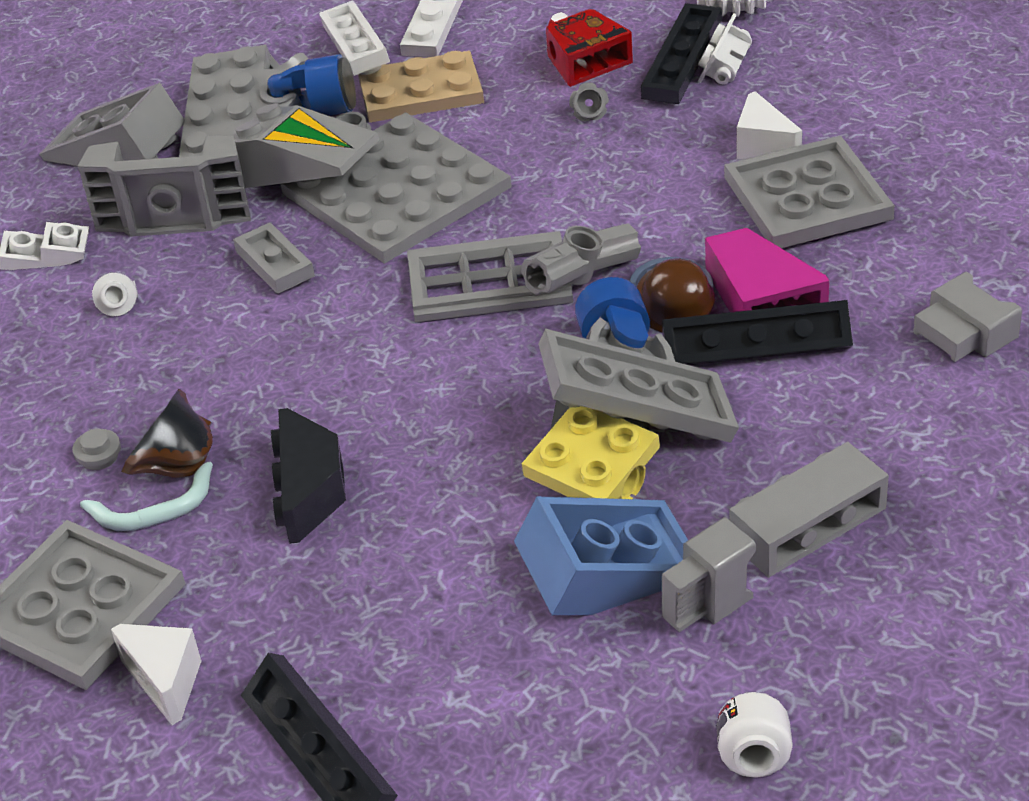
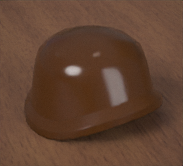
M674 258L658 263L641 278L637 285L649 316L650 328L662 333V320L709 315L715 304L714 290L708 283L706 275L697 264L686 259Z

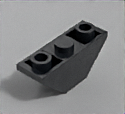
M289 408L278 409L279 429L271 430L274 458H280V462L272 463L275 491H281L280 497H273V509L276 526L286 527L289 544L303 540L346 501L344 466L338 434Z

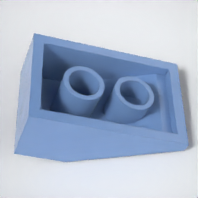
M537 496L514 543L551 615H594L662 591V573L683 560V543L687 542L688 539L665 500Z

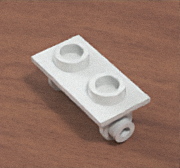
M733 13L727 26L720 23L717 26L698 63L704 70L697 82L701 83L705 75L715 79L717 83L722 85L735 79L742 60L752 44L748 31L732 25L737 14Z

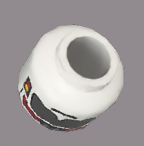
M750 692L735 696L728 700L721 708L716 728L718 749L725 765L731 771L741 776L754 778L769 776L782 769L790 758L793 746L790 721L783 705L777 699L767 694Z

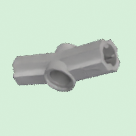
M629 223L598 231L585 226H571L566 230L562 242L523 261L520 272L525 279L526 288L535 295H539L543 292L549 293L567 283L583 285L591 280L595 270L635 260L638 258L641 250L638 232Z

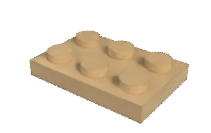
M470 50L463 52L450 51L444 55L428 58L414 57L404 62L381 65L377 72L369 75L358 74L369 123L393 119L405 112L409 115H417L484 103L483 90Z

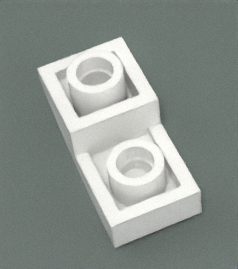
M46 222L44 235L25 231L14 232L4 230L0 245V269L17 270L54 267L84 259L89 227L70 223Z

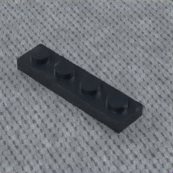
M685 3L641 84V99L680 104L709 41L722 21V7Z
M847 300L662 320L663 337L672 349L675 362L686 365L845 349L853 346Z
M267 653L241 694V697L322 801H395L398 796L284 655Z

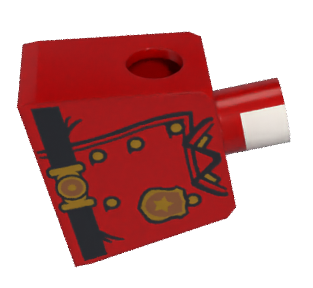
M588 9L569 17L565 13H557L552 16L546 27L548 57L570 87L633 63L632 32L594 9Z

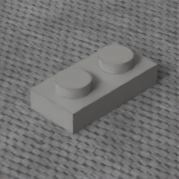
M270 222L233 239L236 253L277 294L315 277L312 262Z

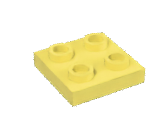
M583 406L570 407L521 463L523 475L567 497L633 499L630 495H637L644 483L645 465L660 448L659 435L622 418L611 417L603 411Z

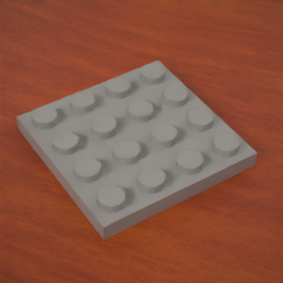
M406 112L373 130L378 133L380 140L342 176L280 184L283 195L384 264L512 187L509 174Z

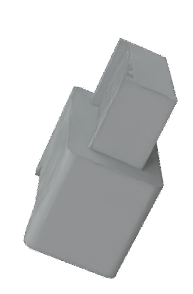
M966 271L931 291L930 306L914 316L913 333L916 335L921 334L951 355V360L954 362L974 350L986 358L1019 337L1022 308L1014 302L998 301L974 285L973 275Z
M723 517L683 543V560L662 573V617L680 633L703 616L713 624H716L753 598V592L750 589H746L747 563L756 551L754 540L729 519Z

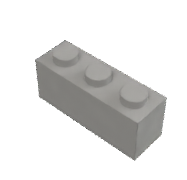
M846 442L830 452L819 455L814 461L797 471L782 476L774 484L753 496L743 498L729 509V520L754 540L756 551L749 561L769 578L885 510L889 475L852 444Z

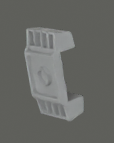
M205 136L203 151L200 156L123 161L119 142L102 143L89 146L78 164L95 231L124 232L131 237L214 231L222 225L251 221L234 136Z

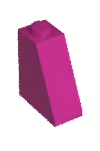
M743 228L705 238V269L710 273L713 284L729 312L829 302V279L825 274L752 230Z

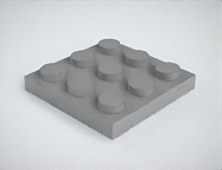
M842 136L724 164L725 180L764 238L780 248L894 219L895 205Z
M66 520L0 584V648L87 690L119 656L111 629L119 624L148 625L186 585L181 570Z

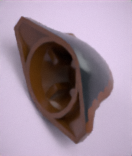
M178 389L166 408L127 458L121 472L129 475L154 473L172 478H183L195 474L198 468L204 464L212 446L213 436L210 429L212 422L198 415L190 406L185 392Z

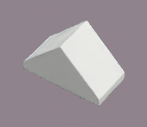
M757 92L748 94L737 125V159L744 160L802 145V130Z
M119 624L113 627L111 631L122 663L171 725L182 720L201 663L192 628Z

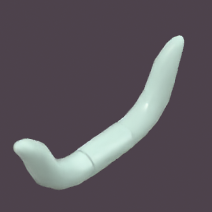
M212 462L202 464L194 474L191 488L185 494L173 500L130 513L113 512L101 502L93 500H83L80 502V506L102 527L117 532L135 531L161 524L186 515L201 504L208 494L213 464Z

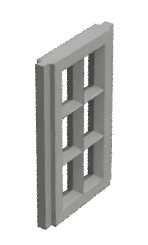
M560 231L407 250L415 323L573 303L571 283H567L549 293L543 292L535 295L526 288V285L518 286L517 278L523 277L520 272L522 265L515 266L514 258L532 256L562 242ZM500 259L505 261V267L470 271L469 263ZM453 265L460 266V273L425 277V269ZM508 279L509 288L477 292L472 290L473 283ZM462 285L463 293L428 298L427 289Z

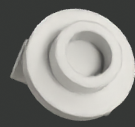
M108 273L97 280L92 290V297L95 306L102 313L109 316H120L132 309L138 297L135 281H132L126 275Z

